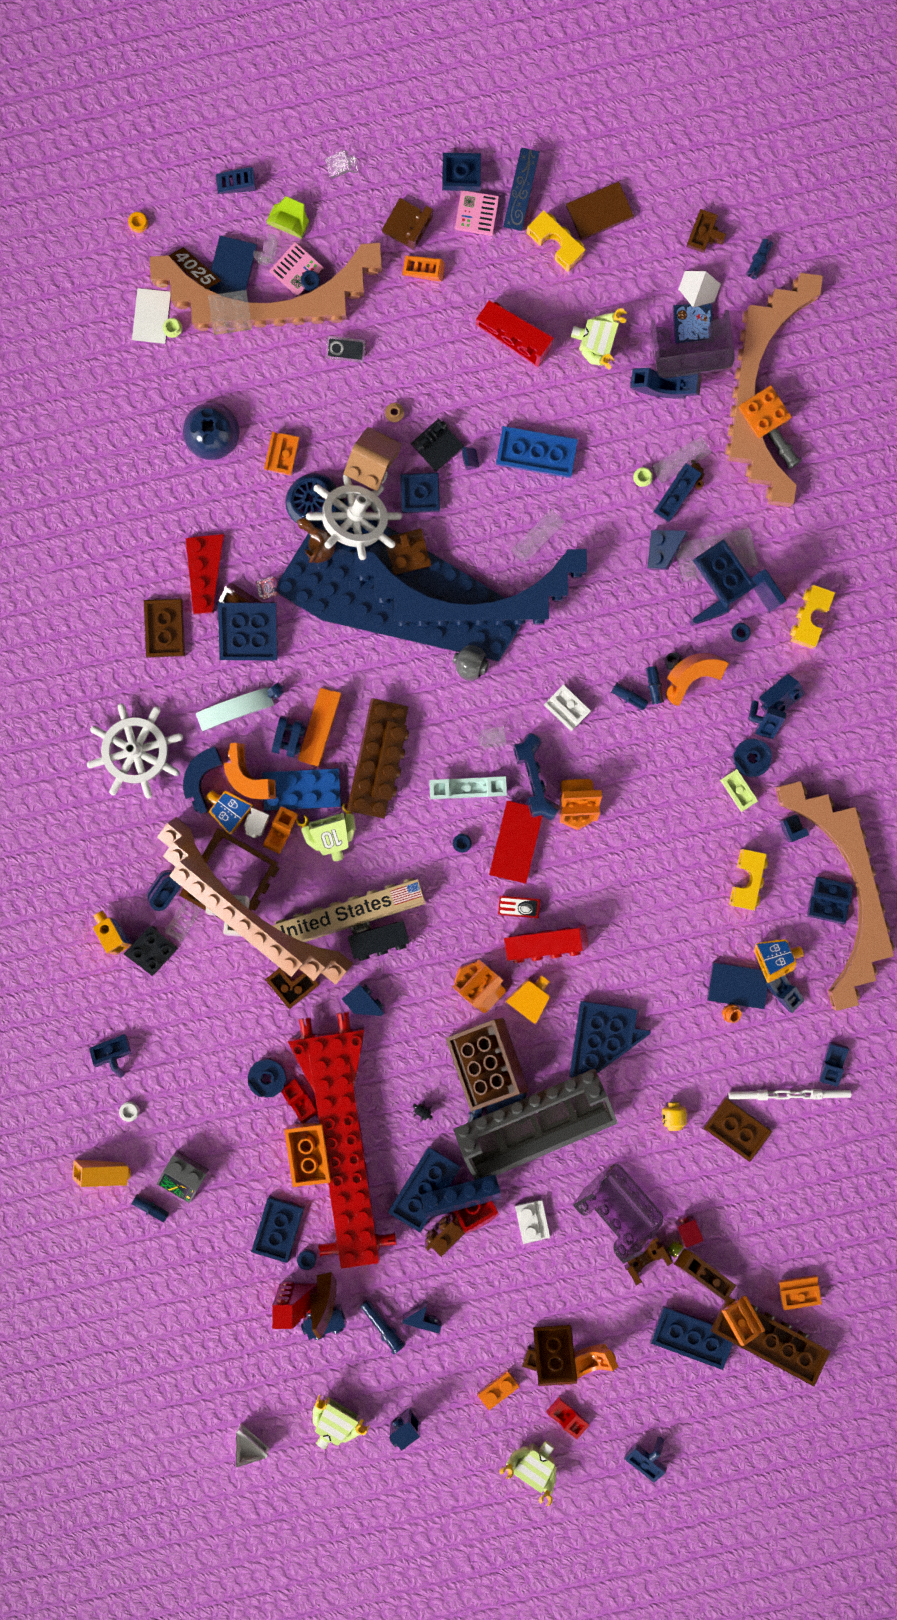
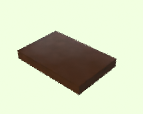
M619 181L566 204L581 241L634 218Z
M183 599L144 600L146 658L185 657Z
M724 1097L703 1126V1129L749 1162H751L773 1132L726 1097Z
M571 1325L533 1327L538 1386L577 1384Z

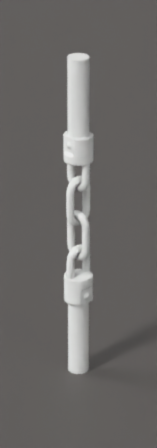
M851 1090L728 1092V1098L768 1100V1098H803L812 1100L851 1098ZM805 1092H811V1096H806ZM778 1093H787V1096L779 1097Z

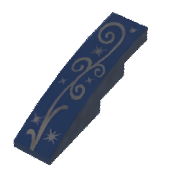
M521 147L503 226L505 228L518 231L523 229L540 151Z

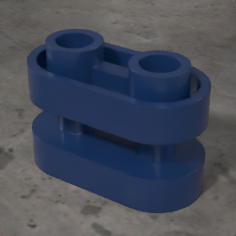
M281 715L271 752L280 754L281 749L287 750L286 756L294 758L295 754L299 755L301 750L299 739L300 736H304L306 729L303 721L295 719L294 724L288 723V717ZM286 730L292 732L289 743L283 741Z
M171 870L160 872L147 891V899L150 906L156 911L165 910L180 889V885L169 876L172 873Z

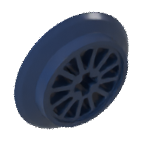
M312 473L306 474L293 482L286 494L285 505L288 515L294 522L297 523L298 519L306 518L310 508L312 512H316L315 507H318L319 511L317 512H322V508L318 504H324L325 500H322L321 498L323 497L314 491V486L319 484L328 492H332L337 487L330 478L322 474ZM306 486L307 492L303 490V487ZM301 490L304 493V495L298 494L299 491ZM309 496L313 497L312 503L309 502ZM332 505L331 511L335 512L337 507ZM310 520L315 526L323 524L322 520Z

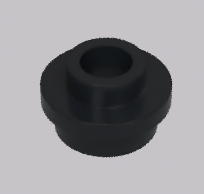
M677 652L669 653L665 658L666 668L672 670L683 660V656Z

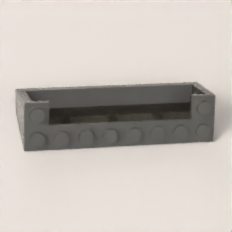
M594 1068L454 1128L453 1131L462 1156L474 1180L492 1175L497 1176L616 1125L618 1122Z

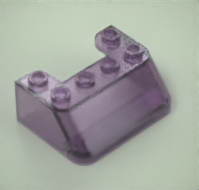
M729 310L724 311L722 319H715L710 322L708 326V340L671 344L669 331L664 327H656L655 320H651L652 354L658 375L662 378H672L730 369L733 366L735 357Z
M613 1164L604 1170L583 1189L573 1203L575 1209L583 1216H587L595 1210L618 1236L613 1249L615 1255L623 1264L643 1254L663 1224L661 1211L619 1164Z

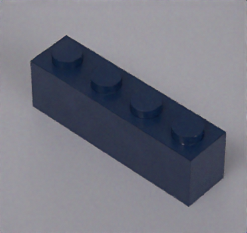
M496 1175L420 1195L427 1219L501 1199Z

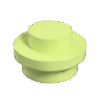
M169 318L163 324V331L166 336L175 338L181 334L182 325L179 320Z
M641 467L635 471L633 479L638 486L646 487L651 483L653 475L648 468Z

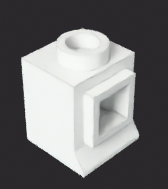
M251 808V814H248L244 827H246L245 834L256 838L257 835L262 836L271 815Z

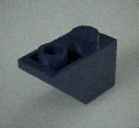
M359 983L342 997L343 1002L354 1014L382 1016L385 1012L383 1010L385 1007L378 998L375 1000L370 995L372 991L366 984L362 985Z

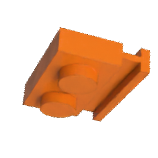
M272 431L264 470L292 476L300 438Z
M817 1275L778 1281L783 1310L822 1305Z
M741 1296L739 1300L734 1301L722 1310L741 1346H745L759 1336L761 1332L765 1331L747 1296Z

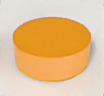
M134 212L129 216L128 224L132 231L142 233L148 227V220L142 212Z

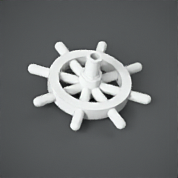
M343 475L344 486L338 487L332 492H328L319 484L314 486V491L326 500L322 507V512H308L306 518L308 520L323 521L324 527L331 535L325 542L326 548H331L339 541L342 544L357 547L359 559L365 560V546L375 543L378 539L389 548L395 547V542L383 532L388 520H401L402 514L399 512H387L383 502L378 497L384 490L382 485L378 491L373 490L371 492L366 488L352 485L351 478ZM347 498L348 506L339 499ZM332 505L337 507L342 512H332ZM370 506L374 512H366V509ZM335 520H344V522L339 526ZM367 520H377V528ZM361 526L370 533L362 535ZM350 527L353 528L354 534L347 532Z
M120 703L118 704L121 721L114 724L107 732L97 726L90 728L92 733L103 738L101 746L102 757L88 761L87 767L94 768L105 765L107 770L116 777L109 790L111 795L117 794L124 781L133 784L141 783L144 795L149 799L152 797L149 780L156 777L162 769L174 776L179 775V769L166 763L168 758V744L181 741L183 735L178 733L165 737L162 731L154 724L161 711L160 707L155 706L148 719L145 720L142 718H129L125 705ZM133 726L143 727L137 740L133 733ZM125 730L128 742L116 737V735L120 731ZM151 731L157 740L143 744ZM113 743L124 750L111 754V745ZM159 748V756L156 758L146 751ZM126 758L121 770L113 763V761ZM142 759L154 765L147 772H145ZM133 762H135L138 775L127 774Z

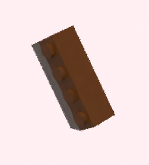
M504 1018L491 1020L445 1038L470 1112L529 1091Z

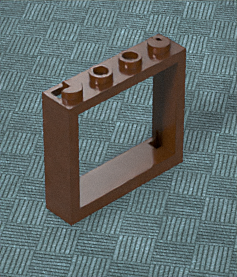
M217 828L202 854V858L207 865L223 838L270 864L269 869L249 902V910L256 911L261 902L258 900L262 893L266 894L270 887L268 882L271 876L275 878L280 869L278 867L279 862L224 830ZM182 889L179 896L206 911L204 904L187 890Z

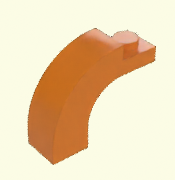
M698 653L683 659L672 669L667 677L672 682V685L667 690L666 698L673 705L680 706L689 685L694 680L704 676L721 680L729 662L721 656L711 653Z
M230 743L228 756L231 759V763H224L225 773L230 784L239 793L249 798L276 799L275 780H257L253 778L246 768L245 744Z
M606 1344L592 1345L574 1352L577 1379L592 1371H614L619 1367L615 1354L608 1349Z

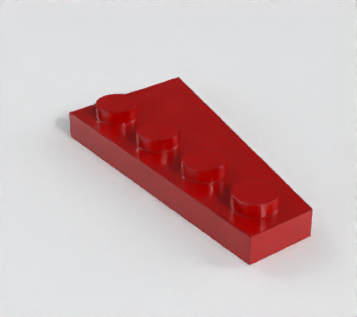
M224 534L185 538L193 614L213 613Z

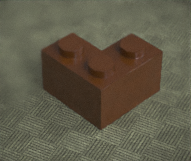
M280 967L265 979L289 1010L321 984L317 978L313 981L305 973H302L293 980Z

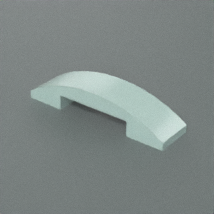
M268 687L197 712L196 715L202 731L274 706L272 698L268 697Z
M506 776L429 780L430 799L507 796Z

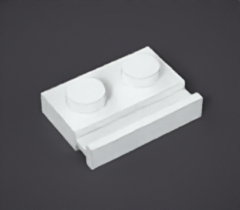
M564 685L544 704L570 731L590 712Z
M542 1199L515 1205L523 1244L550 1238Z

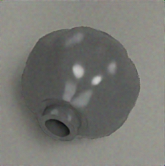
M468 645L459 653H455L453 663L456 664V671L461 678L474 681L479 679L481 675H486L490 661L484 658L487 655L482 648L476 645Z

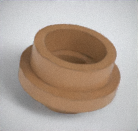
M391 403L385 409V416L390 422H399L404 416V409L398 403ZM393 409H396L398 411V414L392 415L391 411Z

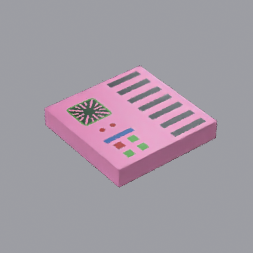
M461 191L455 230L493 236L499 196Z
M294 242L270 269V273L299 297L305 291L300 282L302 274L305 271L312 270L319 275L324 270V267Z

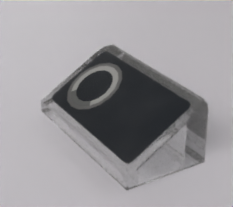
M327 336L326 359L364 363L366 341Z

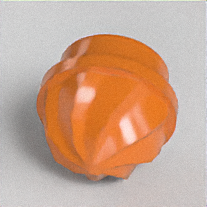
M728 1004L722 1010L723 1019L729 1023H736L740 1020L742 1012L737 1005Z

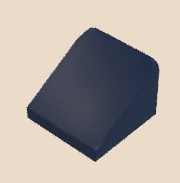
M463 447L462 456L465 469L479 468L476 449Z

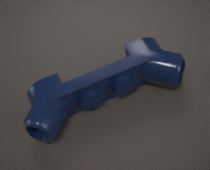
M530 733L526 735L522 743L513 744L514 755L517 765L525 763L533 792V797H529L527 800L532 818L542 815L549 820H553L560 808L558 804L544 796L543 792L546 791L545 784L539 778L538 773H541L539 763L534 760V755L542 742L540 737Z

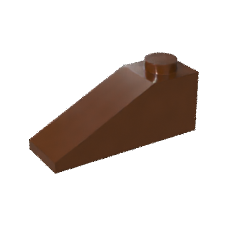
M685 1248L674 1263L676 1267L724 1301H727L736 1287V1284Z

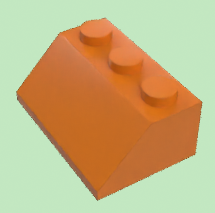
M301 1123L289 1125L285 1128L284 1133L292 1186L299 1187L330 1183L331 1178L323 1125Z

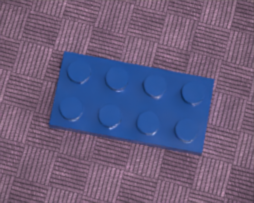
M502 426L496 465L571 479L578 439Z
M339 769L262 772V778L275 780L276 799H264V811L279 810L281 806L288 810L341 807Z

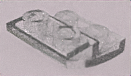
M247 290L208 296L214 335L252 330Z

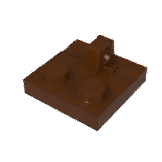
M422 528L389 536L395 542L394 548H389L386 545L394 576L431 567Z

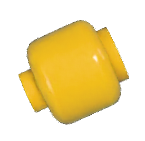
M668 1102V1106L662 1109L663 1125L670 1131L683 1130V1127L687 1125L686 1107L680 1105V1102Z

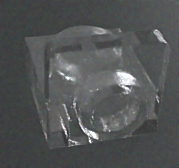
M346 150L325 158L329 176L333 179L348 172L354 174L358 172V162L355 155Z
M268 234V240H264L263 252L254 251V258L259 264L269 265V263H275L278 247L276 235Z

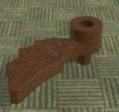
M691 460V466L702 473L695 483L696 490H702L704 485L702 480L705 475L703 472L704 468L700 466V463Z

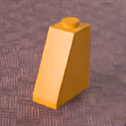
M74 1160L73 1180L80 1187L126 1186L131 1177V1170L124 1162Z

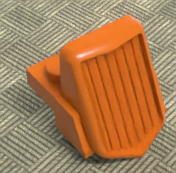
M591 779L562 780L560 783L559 822L579 830L593 821H598L602 790H595Z
M479 959L476 962L459 967L454 985L452 986L467 1002L476 1009L478 1008L482 1013H487L506 992L505 988L501 985L503 980Z

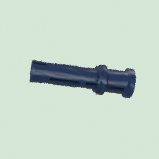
M370 1299L365 1300L359 1306L379 1331L381 1340L387 1343L393 1355L406 1345V1342L402 1341L396 1334V1329L387 1324Z

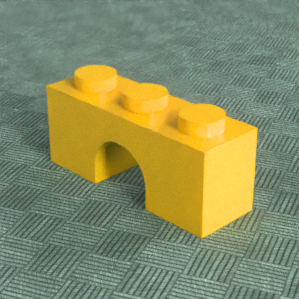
M543 210L528 226L527 234L540 246L549 239L556 240L561 248L555 253L554 260L569 272L584 256V245L580 240H575L566 227H561L551 213L547 214Z
M812 585L809 589L806 588L802 597L805 600L803 607H799L796 614L798 618L797 624L793 625L790 631V636H792L791 642L811 649L817 646L822 628L813 625L811 614L813 611L823 613L829 611L835 592Z
M740 849L737 868L746 870L750 880L745 887H732L729 905L754 911L755 907L759 906L760 896H758L759 888H762L764 884L762 874L763 869L766 870L768 865L767 854Z

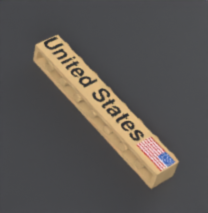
M410 878L404 880L403 884L398 886L391 884L385 886V890L379 892L372 890L367 892L366 896L360 898L357 895L348 898V901L344 903L340 901L331 903L330 907L325 909L322 907L311 910L312 913L304 915V913L294 915L293 919L288 921L286 919L275 921V925L272 926L302 942H308L426 903L418 879Z

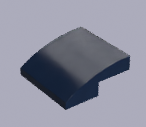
M815 877L807 917L843 925L846 924L854 885Z

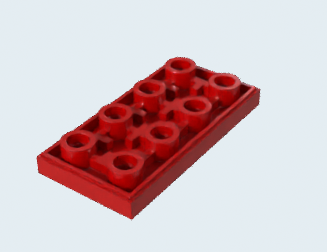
M506 801L489 875L524 884L527 883L542 820V815L532 818L528 805Z

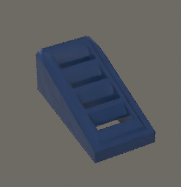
M253 167L216 174L218 194L256 191ZM241 177V184H237V178ZM244 177H248V183H245ZM230 178H233V186H230ZM222 179H226V187L222 186Z
M719 600L695 616L690 621V625L694 626L726 615L730 611L729 607L725 608Z

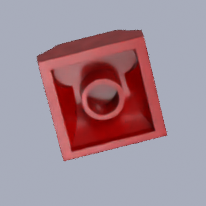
M493 1201L454 1211L466 1234L479 1229L500 1215Z

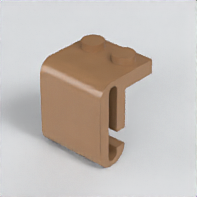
M367 427L354 444L343 474L378 491L387 470L392 465L394 458L398 456L402 443Z

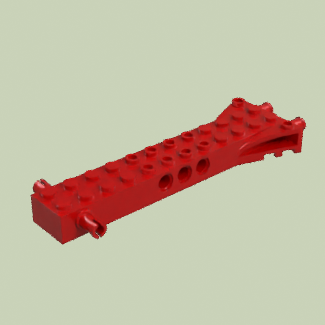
M349 1011L343 1013L344 1020L342 1012L336 1013L339 1024L337 1032L315 1035L312 1033L311 1017H306L305 1021L304 1018L298 1019L301 1036L290 1038L287 1041L315 1092L319 1124L323 1125L331 1178L328 1186L337 1240L332 1243L319 1244L320 1257L331 1254L339 1255L341 1269L377 1264L380 1261V1247L397 1245L395 1232L384 1235L376 1233L355 1092V1082L365 1027L351 1028Z

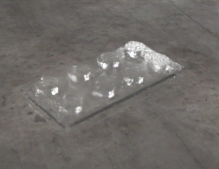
M750 528L682 542L679 546L680 550L676 555L682 582L704 578L692 560L723 539L744 569L757 567L758 563Z

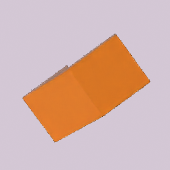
M281 806L272 823V828L263 843V847L281 854L298 814Z

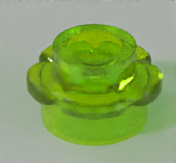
M680 1240L678 1242L673 1241L667 1249L670 1252L669 1256L671 1255L676 1258L684 1248Z

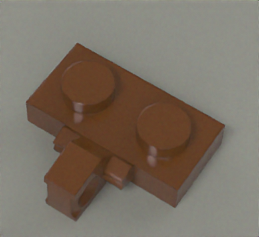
M703 209L699 210L686 245L687 248L704 253L707 244L717 243L723 245L726 234L719 232L718 227L715 226L717 214Z

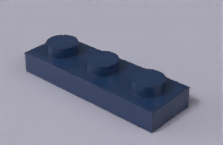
M685 463L653 513L670 522L702 473Z

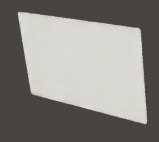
M137 289L132 340L165 344L166 335L163 331V324L168 319L171 292Z

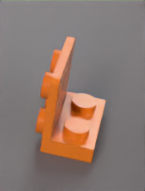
M771 385L739 406V409L758 438L763 437L778 426L782 427L792 418Z

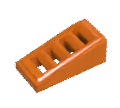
M405 255L402 275L442 282L445 262L438 258ZM415 262L413 271H410L411 263ZM419 263H422L421 272H418ZM427 264L430 265L428 273H426Z

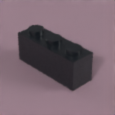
M404 920L348 936L353 958H358L359 961L369 959L370 954L377 953V956L389 953L388 949L395 948L396 951L407 948L406 944L410 943Z

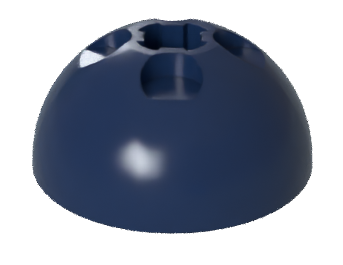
M204 403L196 406L188 413L183 424V438L188 449L194 455L205 460H217L227 456L235 448L239 439L240 430L236 417L228 408L217 403Z

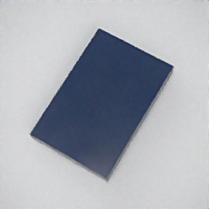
M219 235L211 272L221 281L208 288V290L225 298L244 302L257 244Z
M724 539L692 560L725 608L756 587Z
M763 569L751 578L756 585L753 589L769 612L786 602V598L766 569Z
M712 962L707 1001L765 1009L768 989L765 984V976L760 969Z
M268 1195L251 1252L288 1263L305 1206Z

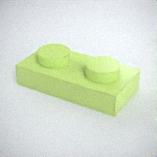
M737 769L720 779L741 812L758 801Z

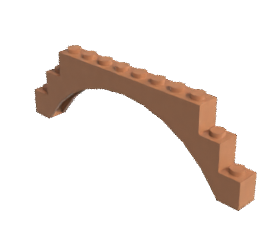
M380 243L361 244L343 269L330 281L312 292L291 300L273 303H249L225 298L205 289L188 277L169 255L150 256L152 283L160 288L171 285V301L174 307L187 309L191 306L192 324L199 331H207L209 328L216 327L219 330H225L233 326L243 329L250 325L261 328L266 327L267 324L284 326L285 323H293L294 325H303L305 322L322 324L324 321L340 323L343 320H347L345 297L358 299L360 296H364L363 273L376 275L378 272H382Z
M800 273L793 280L792 291L774 289L772 294L768 295L767 307L749 305L742 314L744 330H741L739 337L742 347L738 349L737 360L740 363L739 368L736 367L734 379H737V386H734L732 398H735V402L730 409V417L733 418L732 424L728 426L727 436H730V441L726 444L725 455H728L727 461L750 464L746 466L745 476L748 477L747 483L770 485V487H767L765 495L769 505L791 507L795 500L796 484L777 465L768 451L763 437H757L739 409V406L755 396V381L760 360L775 332L793 314L816 301L820 296L823 279L821 275Z
M801 781L775 787L779 805L805 817L819 827L837 846L848 864L856 887L858 929L853 949L846 965L827 991L833 1010L839 1011L858 1006L860 995L858 989H855L854 986L877 981L875 977L877 969L872 962L893 957V951H895L894 943L889 939L888 935L890 932L889 924L883 916L885 908L879 900L880 889L874 881L876 876L875 870L869 862L871 854L869 848L865 846V831L860 827V812L855 807L833 812L834 803L828 794L806 799L807 790Z
M177 817L169 821L157 836L169 847L163 857L175 866V869L169 876L289 976L292 977L300 969L314 981L322 973L336 985L352 966L353 962L339 951L319 948L291 937L265 922L245 907L216 878L196 847L191 829Z

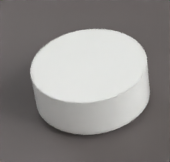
M132 1101L125 1102L119 1110L120 1117L127 1122L135 1120L140 1112L138 1105Z

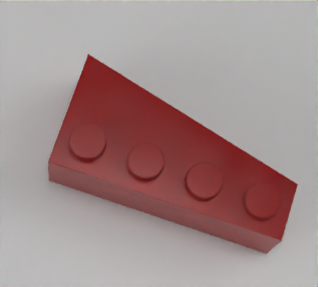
M489 300L476 318V325L537 367L540 366L551 350L553 337L505 310L497 302L493 303Z
M585 924L573 929L565 927L556 929V931L545 930L536 934L532 932L504 938L507 961L513 960V963L525 962L524 959L532 958V961L543 960V956L549 955L551 959L560 958L565 953H569L570 956L581 955V951L589 947Z
M284 1281L283 1284H279L272 1304V1329H293L301 1322V1319L307 1317V1313H311L310 1294L317 1293V1283L294 1284V1281Z

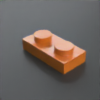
M506 1370L480 1390L477 1396L487 1409L491 1410L520 1386L511 1373Z

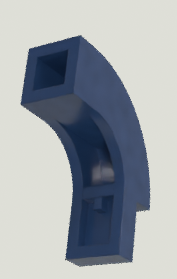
M635 368L632 370L630 388L655 397L686 399V396L700 395L702 376L699 374L667 375L656 372L651 368Z
M215 746L202 751L194 757L188 765L183 778L185 799L194 798L192 805L196 812L199 811L200 814L209 812L201 790L202 780L209 771L224 765Z

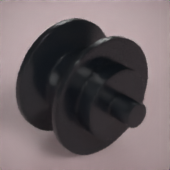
M425 1101L419 1102L418 1105L415 1103L412 1105L415 1108L413 1110V1117L420 1116V1122L433 1118L431 1116L432 1106L427 1108Z

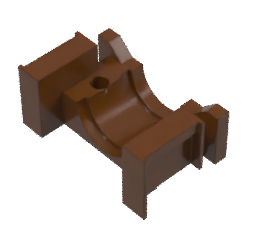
M656 1234L620 1255L623 1263L628 1262L624 1267L631 1275L636 1286L642 1283L638 1273L648 1263L662 1258L667 1266L674 1263L663 1248L662 1242L658 1245L656 1244L659 1241Z

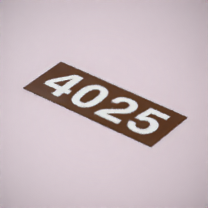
M184 247L169 255L174 262L205 289L221 281Z

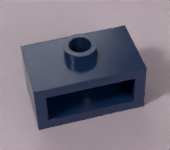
M410 1408L393 1419L390 1424L389 1439L393 1446H398L401 1451L420 1437L421 1423Z

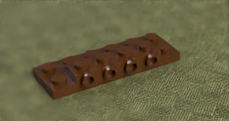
M371 698L347 811L385 819L388 801H391L392 797H395L397 793V786H394L395 780L401 774V768L398 766L400 760H403L405 756L403 743L409 737V730H406L407 725H405L408 706Z
M729 1297L727 1301H724L710 1330L711 1332L815 1387L829 1357L830 1350L809 1340L810 1335L799 1330L798 1333L792 1331L793 1326L784 1321L779 1324L774 1321L775 1316L767 1312L764 1315L757 1312L759 1308L754 1305L752 1307L765 1331L761 1332L759 1336L745 1346H741L722 1312L724 1308L736 1300Z

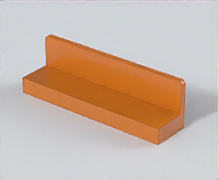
M323 688L319 689L298 761L320 767L342 694L340 692Z

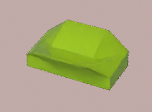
M285 196L278 204H274L266 222L268 225L302 239L308 227L309 219L306 216L303 203Z

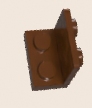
M399 198L382 228V233L415 250L433 218V209L426 206L424 210H421Z
M452 1212L449 1215L445 1214L439 1220L438 1227L436 1229L431 1228L425 1235V1249L428 1251L432 1248L440 1257L465 1234L457 1217Z

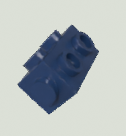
M786 674L759 697L762 703L760 707L764 713L768 707L785 712L804 696L805 692L796 679Z
M341 1303L334 1306L329 1324L323 1336L318 1339L312 1331L311 1313H307V1317L301 1323L304 1335L307 1334L309 1340L313 1338L319 1340L324 1338L325 1334L331 1332L336 1334L343 1331L347 1321Z

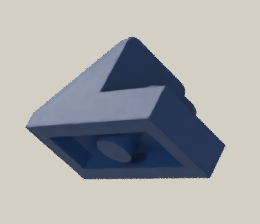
M427 1301L403 1315L402 1324L440 1334L442 1321L433 1315L425 1316Z

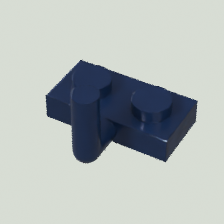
M753 700L748 719L751 722L758 723L755 734L774 739L786 719V712L768 707L763 717L758 716L759 702Z
M125 1034L89 1048L95 1067L110 1063L111 1070L118 1077H124L125 1072L118 1066L117 1059L132 1054L128 1037Z
M662 1437L657 1438L654 1451L651 1454L636 1444L625 1454L624 1460L655 1483L667 1470V1467L657 1460L661 1456L664 1439Z

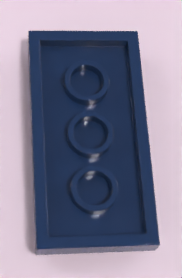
M428 1146L389 1208L388 1213L421 1233L429 1218H426L420 1195L449 1187L461 1166Z
M664 1305L650 1343L721 1370L725 1367L733 1345L732 1342L710 1331L713 1323Z

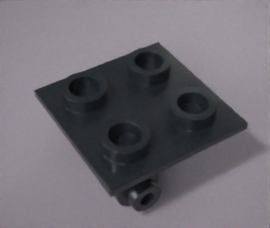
M439 418L410 443L435 472L464 447L447 428V424Z
M149 926L127 949L124 955L153 976L178 947L161 935L156 927Z

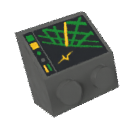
M176 1150L158 1180L157 1185L190 1204L209 1169Z

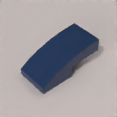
M785 975L770 983L765 981L773 995L790 1013H793L805 1001L797 987L791 985Z
M829 1042L821 1068L820 1082L838 1087L844 1071L843 1065L849 1051L847 1046Z

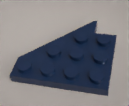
M580 1001L569 1071L570 1078L594 1068L599 1073L650 1035V1030L635 1028L637 1009Z

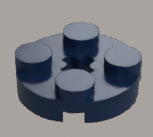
M747 739L739 743L732 754L733 764L742 775L757 777L764 774L770 768L772 753L765 742L757 739ZM749 753L757 755L755 763L748 761Z
M270 1058L259 1060L249 1070L248 1086L259 1097H274L285 1086L287 1079L285 1070L279 1062ZM263 1074H270L272 1076L270 1078L272 1082L269 1083L266 1081L264 1083L262 1081L264 1078Z

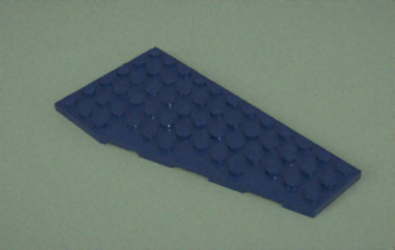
M343 498L339 499L345 505L348 506V501L344 500ZM335 520V522L341 526L344 520ZM367 520L377 528V520ZM324 524L316 526L318 529L326 530ZM361 526L362 535L370 533ZM386 526L383 532L388 537L400 534ZM350 527L347 532L354 534L353 528ZM309 533L273 589L280 596L324 622L455 652H460L468 645H476L485 651L487 657L484 656V658L496 662L500 661L521 626L514 625V622H506V625L502 626L495 625V622H487L486 626H476L475 623H468V626H456V623H448V626H437V623H429L427 627H419L417 623H412L409 627H398V624L394 623V601H390V604H379V601L374 599V578H371V581H359V578H355L354 552H358L357 547L348 546L337 541L335 543V552L329 560L322 563H310V558L304 550H310L309 539L311 535ZM378 539L375 543L365 546V551L374 552L390 573L393 574L386 545ZM428 550L431 567L395 576L405 585L423 595L448 603L474 605L505 599Z

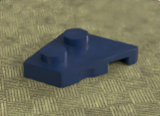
M651 530L647 568L650 570H668L673 562V558L680 550L679 546L684 537L687 538L688 532Z

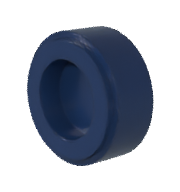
M312 270L305 271L301 276V286L307 291L317 289L320 283L319 275Z
M310 1249L302 1250L297 1257L298 1266L303 1270L312 1269L316 1264V1254Z

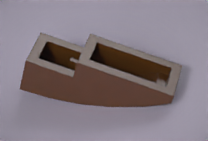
M332 1272L317 1275V1293L310 1294L312 1331L317 1339L323 1336L335 1306L337 1281Z

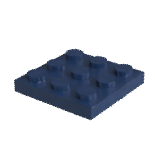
M218 602L219 660H278L277 602Z

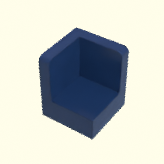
M797 814L779 821L787 842H794L809 835L807 828H803Z

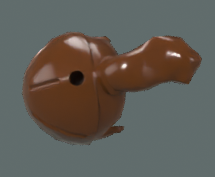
M306 518L298 519V527L311 535L309 539L310 550L304 549L310 558L309 562L322 563L329 560L333 556L336 546L334 544L329 549L325 547V542L331 537L328 531L318 529Z

